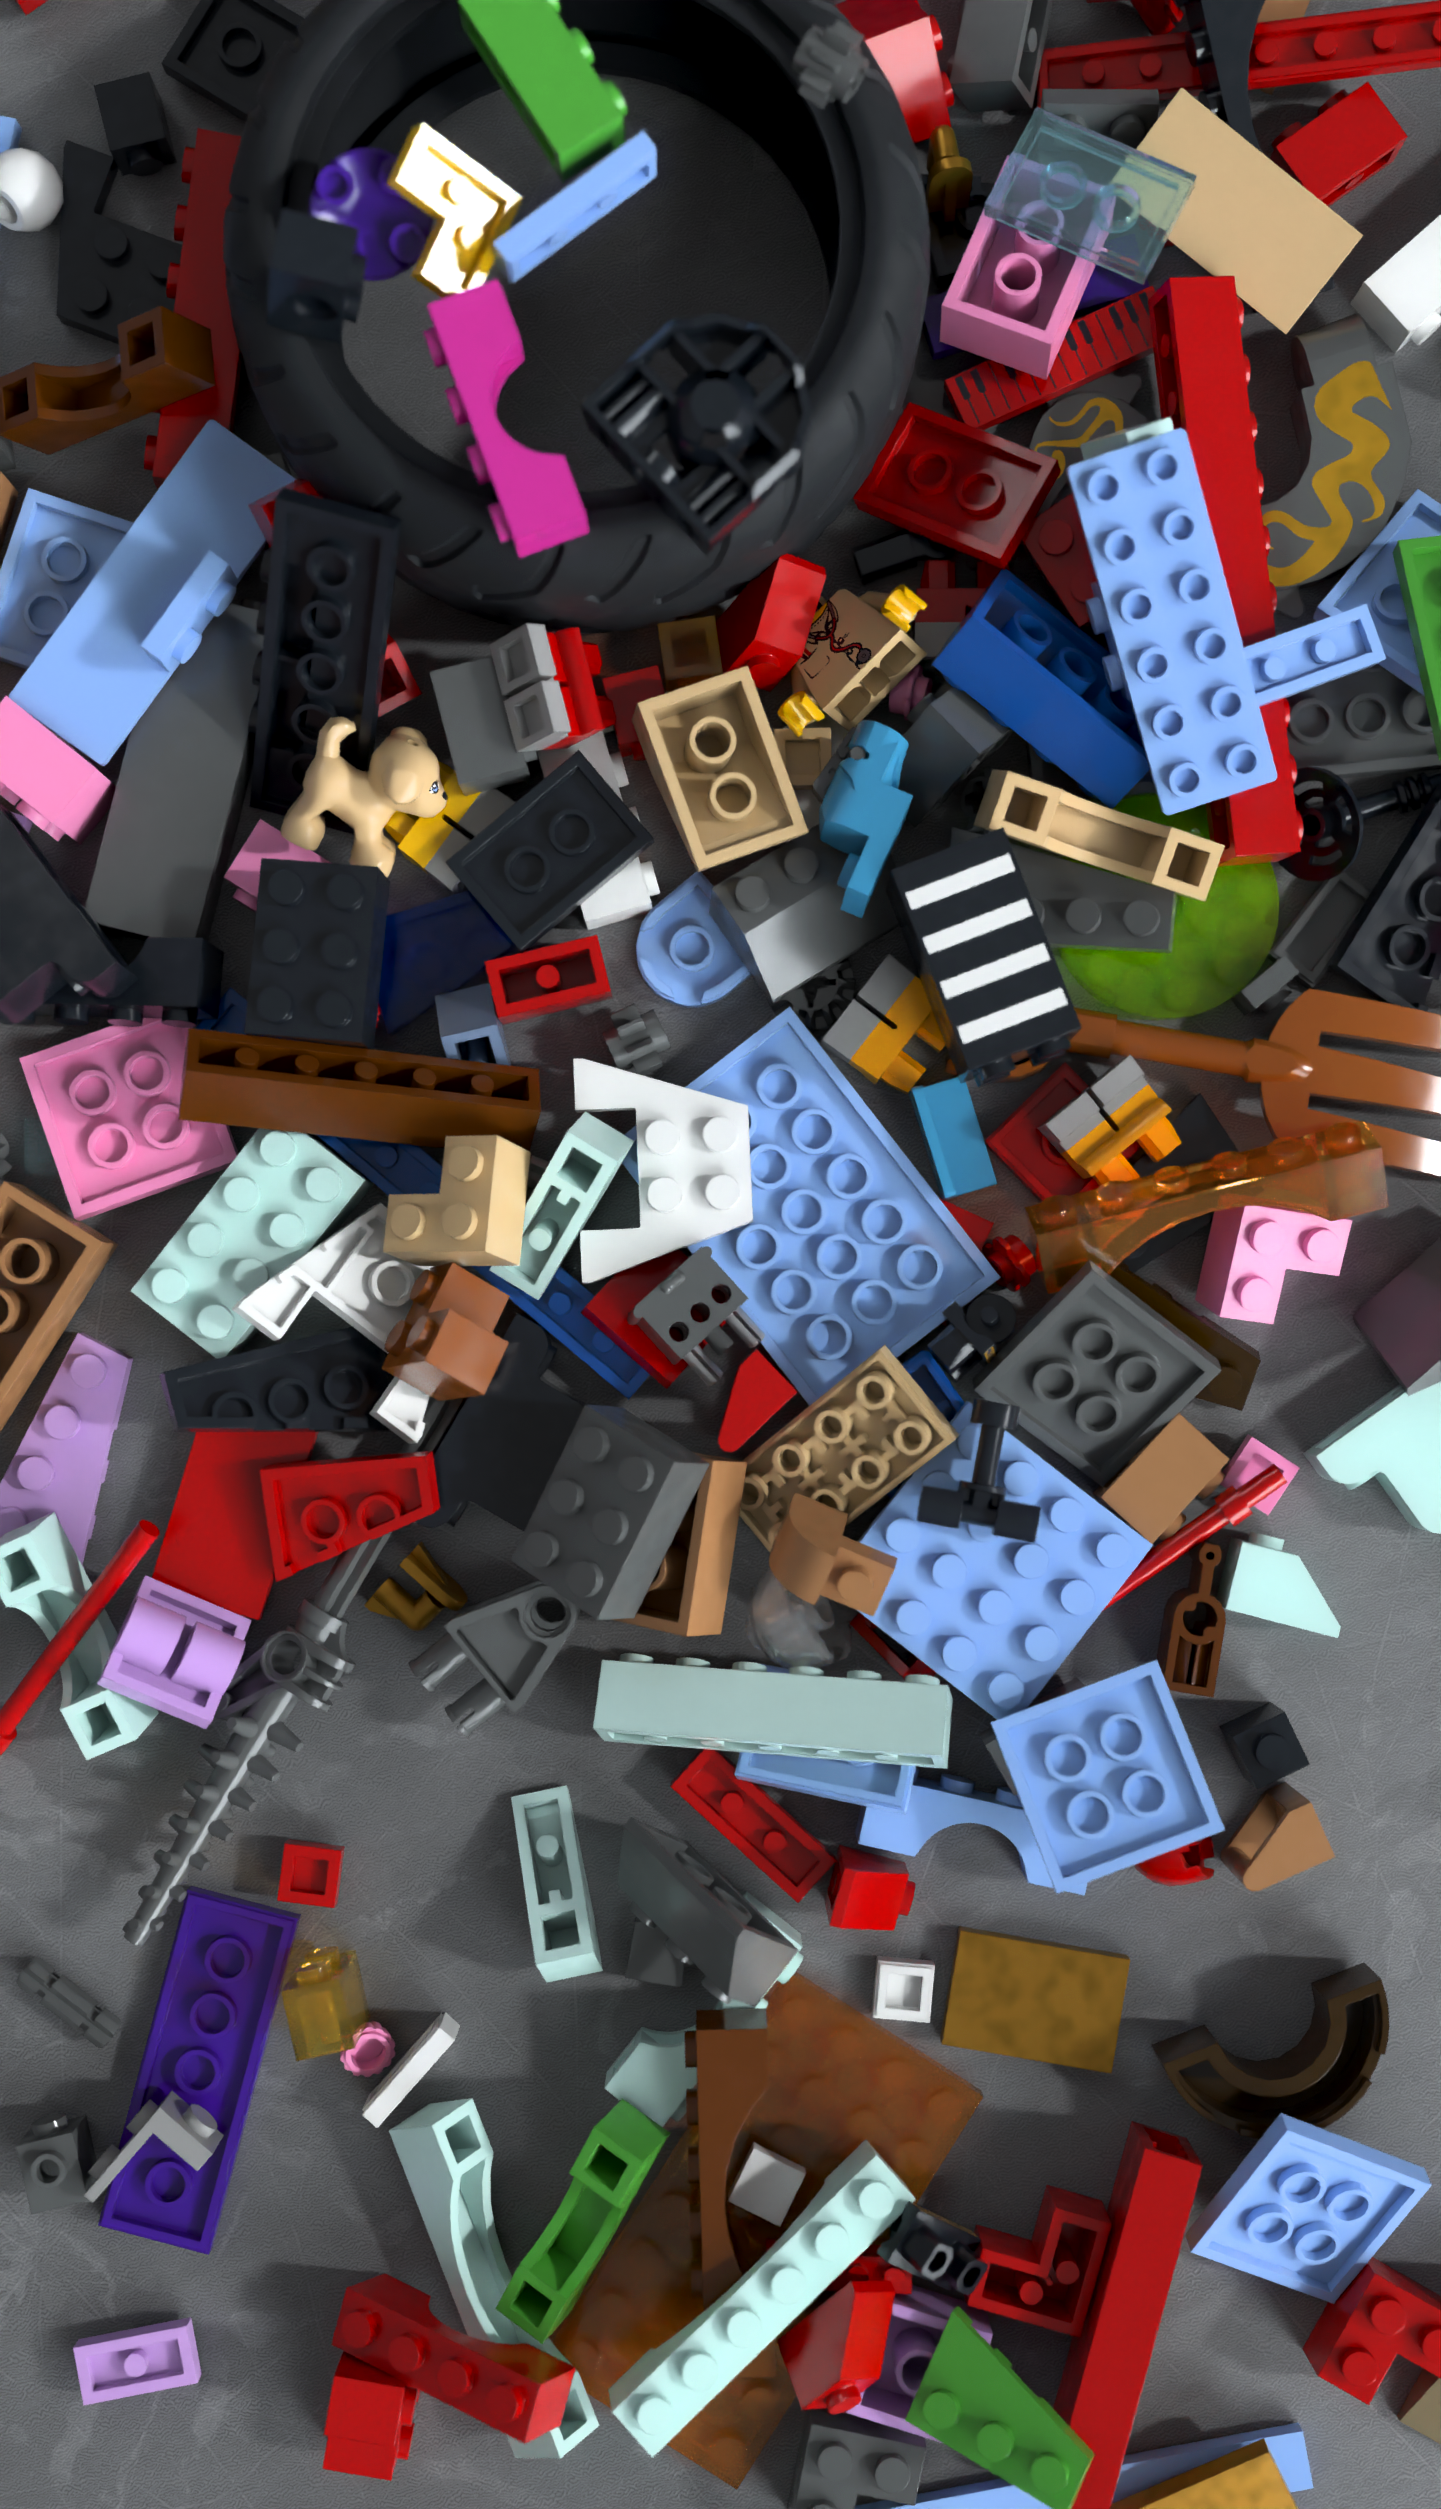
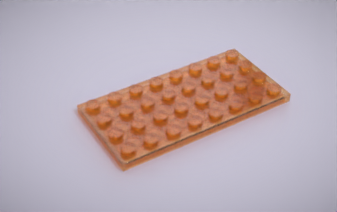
M797 1972L784 1985L779 1982L768 2000L766 2013L769 2087L751 2109L736 2138L726 2175L725 2192L728 2214L738 2243L751 2266L765 2254L766 2239L777 2241L825 2184L824 2179L865 2140L871 2144L904 2181L916 2198L913 2203L917 2204L983 2099L982 2091ZM698 2125L687 2128L552 2342L563 2356L576 2367L587 2394L611 2408L608 2389L651 2347L656 2349L691 2323L692 2318H697L703 2313V2298L691 2297V2261L702 2260V2241H690L689 2203H701L700 2183H688V2146H699ZM753 2142L805 2167L806 2175L780 2227L728 2201V2192ZM890 2226L871 2245H882V2243L890 2239ZM822 2291L775 2337L776 2377L733 2378L667 2445L735 2489H738L796 2397L777 2340L838 2291Z

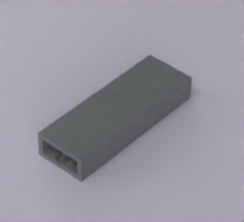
M242 599L241 605L230 603L220 616L213 617L201 634L202 640L196 652L186 663L179 664L129 734L85 904V909L101 930L146 941L147 937L203 938L206 941L209 939L253 768L256 736L248 733V723L255 701L259 700L260 686L253 685L252 673L256 657L263 650L264 635L257 634L256 632L257 617L262 604L260 601Z

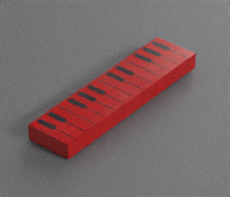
M1153 285L1071 322L1047 380L992 360L985 361L946 379L943 388L958 420L984 431L1154 353L1148 299L1155 293Z

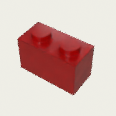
M1368 81L1350 94L1345 89L1337 92L1319 108L1317 112L1318 117L1304 127L1300 122H1295L1281 132L1271 145L1274 150L1270 160L1328 207L1392 163L1408 137Z
M597 935L484 961L497 1017L503 1025L613 999Z

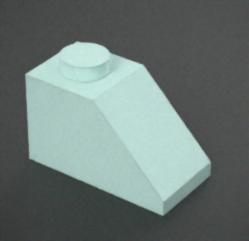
M1250 1531L1248 1541L1231 1537L1216 1599L1222 1604L1223 1608L1338 1638L1341 1626L1300 1557L1282 1550L1284 1539Z

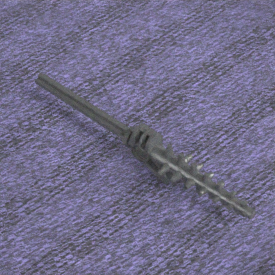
M468 1397L444 1401L431 1398L422 1421L425 1423L422 1437L414 1444L406 1442L400 1453L433 1451L434 1456ZM392 1532L343 1551L314 1600L308 1598L302 1600L297 1609L301 1616L296 1624H288L285 1631L277 1632L269 1637L262 1648L237 1667L214 1715V1718L226 1720L227 1727L234 1732L223 1751L206 1743L202 1744L198 1750V1753L214 1769L206 1784L188 1779L183 1785V1788L196 1802L187 1818L177 1814H173L169 1818L168 1823L178 1833V1836L170 1851L165 1852L160 1849L153 1856V1859L161 1867L152 1884L149 1886L144 1885L140 1888L138 1895L143 1901L134 1918L123 1927L125 1932L124 1938L132 1944L142 1947L153 1930L157 1932L163 1927L164 1922L160 1918L166 1914L167 1907L172 1899L179 1902L185 1899L187 1892L181 1885L188 1882V1874L193 1867L202 1872L209 1868L210 1862L202 1852L210 1850L211 1843L209 1841L212 1836L226 1842L232 1839L233 1831L223 1822V1820L231 1819L233 1815L230 1809L231 1806L234 1804L249 1812L256 1808L257 1802L244 1790L254 1785V1779L250 1777L252 1773L272 1782H276L279 1779L280 1772L265 1758L272 1757L276 1753V1749L271 1743L275 1742L294 1752H299L303 1748V1742L284 1724L299 1699L326 1712L330 1710L333 1704L328 1698L333 1689L341 1691L343 1684L339 1681L343 1672L350 1674L356 1665L346 1653L345 1632L349 1622L343 1618V1615ZM301 1651L300 1664L294 1671L293 1662L295 1656Z

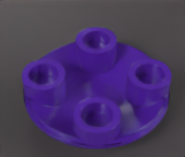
M377 148L354 149L333 159L319 173L309 200V215L359 228L356 253L368 256L364 280L366 281L391 279L409 270L418 262L433 230L434 223L433 217L386 184L399 156Z

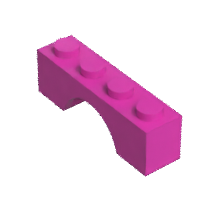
M495 279L427 304L433 328L423 331V335L435 368L437 369L445 365L449 368L455 386L444 389L457 426L469 423L476 444L467 447L466 450L479 485L491 481L498 503L489 505L488 509L500 542L512 539L519 558L589 533L586 513L564 455L543 454L521 446L503 430L496 418L497 400L503 384L509 375L525 361L520 336L499 280Z

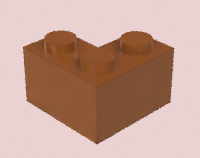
M453 1262L431 1267L430 1270L426 1269L420 1274L411 1289L410 1299L414 1302L405 1321H399L386 1340L385 1351L389 1353L381 1369L438 1401L485 1395L509 1342L492 1332L510 1296Z

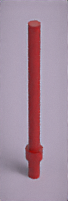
M1273 1463L1238 1489H1235L1233 1485L1213 1498L1216 1502L1215 1505L1183 1526L1173 1536L1163 1540L1149 1550L1104 1610L1230 1522L1235 1527L1252 1515L1251 1507L1287 1483V1480Z
M148 1520L139 1521L0 1709V1755L6 1751L17 1735L16 1726L159 1536L160 1531L152 1522Z

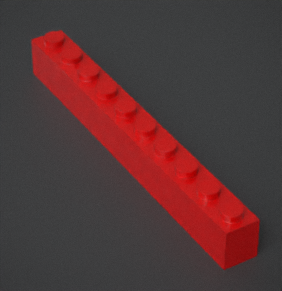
M1234 276L1168 278L1148 299L1161 419L1171 417L1174 430L1184 429L1186 431L1244 648L1276 636L1274 613L1277 606V593L1274 584L1269 580L1267 563L1270 551V533L1268 528L1263 525L1260 502L1264 490V480L1261 470L1256 467L1254 442L1257 436V420L1255 414L1250 411L1247 389L1251 367L1248 356L1243 354L1241 337L1244 307L1242 300L1236 294ZM1287 698L1259 707L1277 772L1276 780L1206 803L1210 840L1225 845L1218 867L1277 862L1301 852L1300 842L1303 837L1304 828L1301 814L1296 810L1293 785L1297 777V766L1294 756L1289 753L1287 727L1290 722V706Z

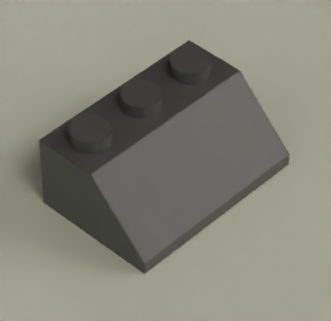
M819 824L809 829L806 835L792 839L712 888L709 908L710 916L771 1004L899 927L886 892L891 870L896 868L891 854L862 918L840 910L846 889L838 886L837 882L849 854L821 841Z
M632 1817L624 1825L617 1885L633 1900L628 1906L629 1910L644 1924L653 1929L658 1926L669 1937L664 1943L666 1948L680 1961L689 1966H692L694 1963L705 1974L701 1982L712 1995L726 2004H729L734 1999L755 2007L799 1950L687 1841Z

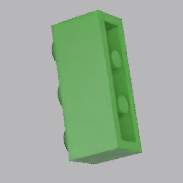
M458 0L464 31L562 182L570 179L625 144L623 117L628 114L626 104L615 84L610 79L602 83L591 67V64L594 63L591 49L578 28L574 27L569 31L557 14L561 11L558 0Z

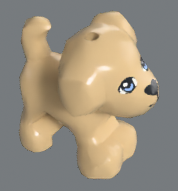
M344 717L330 718L319 731L316 755L308 767L303 780L304 791L287 811L281 827V835L289 842L301 848L316 850L324 837L326 829L325 818L321 813L328 810L354 829V841L349 863L351 865L379 867L388 878L395 862L396 847L391 839L383 835V827L388 823L395 811L409 813L422 818H432L446 806L448 795L440 781L437 757L433 750L428 747L427 738L419 730L412 727L393 728L390 735L372 754L369 770L367 772L358 770L340 756V742L356 731L355 723Z

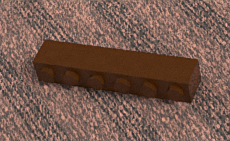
M188 1028L181 1077L179 1120L445 1148L446 1136L498 1135L530 1151L541 1113L539 1069Z

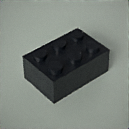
M261 858L244 1031L246 1035L374 1049L390 881L379 867Z

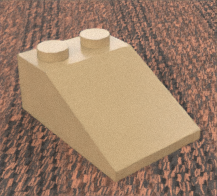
M748 666L637 703L632 718L634 728L651 774L697 872L806 835L809 832Z

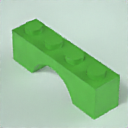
M624 2099L594 2126L569 2172L574 2177L562 2203L542 2235L519 2264L495 2308L497 2311L541 2344L548 2339L573 2310L670 2132Z

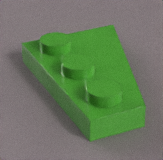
M957 2306L952 2310L905 2421L1050 2508L1071 2509L1095 2454L1043 2397H1037L1010 2368L1012 2363L997 2347L993 2349L971 2325L973 2321Z

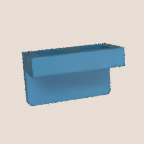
M956 1077L926 1087L920 1085L911 1088L908 1093L940 1198L948 1200L998 1184L966 1082L961 1084L959 1078Z

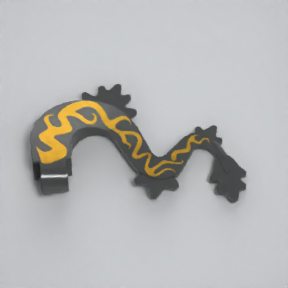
M1357 313L1292 338L1291 358L1298 395L1289 410L1300 450L1299 478L1294 488L1276 502L1261 506L1263 525L1268 528L1270 533V551L1267 563L1269 580L1274 584L1277 593L1275 612L1289 619L1296 620L1303 614L1304 607L1299 589L1315 586L1339 574L1354 562L1381 532L1388 522L1405 482L1412 439L1393 361L1377 366L1367 328ZM913 369L912 378L898 420L907 404L911 402L959 421L954 410L947 411L943 408L946 393L943 388L944 381L941 379L923 381ZM1109 373L1045 402L1048 410L1043 414L1034 431L1029 449L1057 459L1061 473L1035 518L1052 507L1069 481L1067 468L1072 464L1084 461L1080 444L1126 428L1149 423L1144 415L1130 405L1140 390L1142 384L1140 375L1130 374L1119 377ZM1018 547L1014 552L1013 556L1011 557L1010 561L1016 559L1018 555ZM966 554L965 563L967 568L971 571L976 570L977 563L982 562V560Z

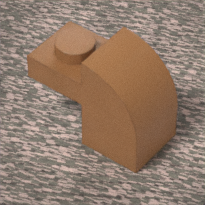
M794 1492L769 1554V1566L772 1573L786 1589L810 1604L816 1605L819 1596L822 1595L865 1614L874 1616L895 1570L897 1558L843 1536L848 1518L847 1513Z

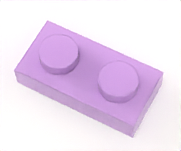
M191 2317L78 2339L73 2347L83 2405L196 2384L202 2375Z

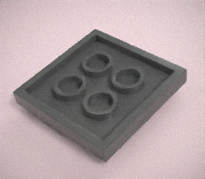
M1089 1260L972 1380L974 1391L987 1401L1021 1407L1019 1425L1103 1487L1222 1370L1218 1359Z

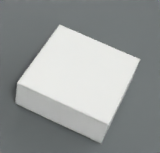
M876 1956L872 2017L930 2023L935 1970L934 1961Z
M753 2142L728 2192V2201L780 2227L806 2175L805 2167Z

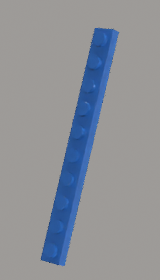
M230 987L220 999L218 1020L203 1019L195 1029L245 1034L247 1000ZM317 1135L388 1196L389 1194H440L443 1166L417 1145ZM472 1266L496 1288L509 1295V1299L628 1400L650 1376L648 1372L581 1313L595 1295L561 1266L539 1300L489 1271L491 1266Z

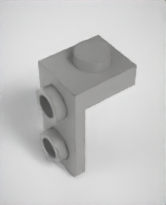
M173 2091L166 2096L159 2106L149 2099L126 2127L134 2134L121 2150L111 2144L90 2168L88 2173L95 2178V2181L84 2196L93 2203L153 2133L196 2171L213 2154L224 2135L217 2130V2122L207 2110L197 2104L189 2106Z

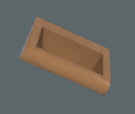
M1284 1782L1264 1791L1224 1846L1220 1857L1223 1864L1248 1890L1256 1892L1332 1859L1335 1855L1312 1803L1287 1782Z

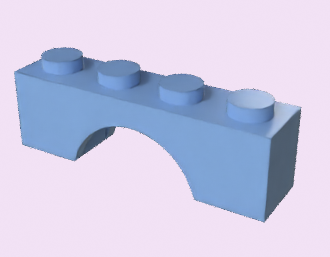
M916 1768L906 1815L861 1805L855 1831L858 1844L915 1857L931 1836L946 1827L961 1823L982 1824L1001 1832L1015 1845L1021 1871L1028 1883L1053 1888L1018 1794L1014 1796L1008 1787H997L995 1795L974 1790L975 1782L960 1776L941 1774L940 1782L918 1777L919 1769ZM1087 1883L1068 1889L1066 1892L1085 1896Z

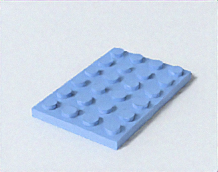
M790 1006L685 1087L748 1105L753 1206L752 1223L687 1248L692 1254L701 1247L708 1246L711 1248V1258L748 1297L740 1308L765 1334L761 1344L809 1406L883 1345H886L896 1358L945 1321L942 1312L954 1301L962 1308L1001 1278ZM634 1126L624 1134L632 1139L634 1143L622 1164L639 1184L636 1126Z

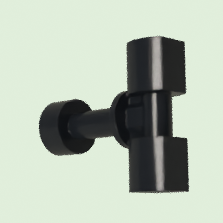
M974 1398L970 1422L982 1425L972 1481L960 1480L958 1491L922 1485L916 1517L918 1522L957 1529L959 1522L992 1528V1534L995 1536L1035 1543L1041 1507L1005 1500L1007 1488L995 1486L1005 1429L1017 1430L1021 1407Z

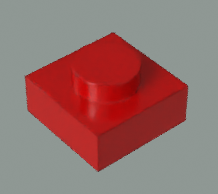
M288 1839L284 1844L277 1901L335 1908L338 1903L345 1846Z

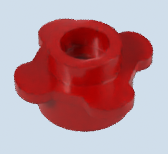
M1008 1235L1004 1239L997 1236L992 1240L993 1245L987 1243L983 1246L982 1250L985 1258L1001 1277L996 1281L997 1284L1005 1286L1011 1292H1016L1020 1289V1284L1025 1287L1031 1282L1030 1276L1036 1272V1262L1031 1251L1022 1240L1014 1235Z

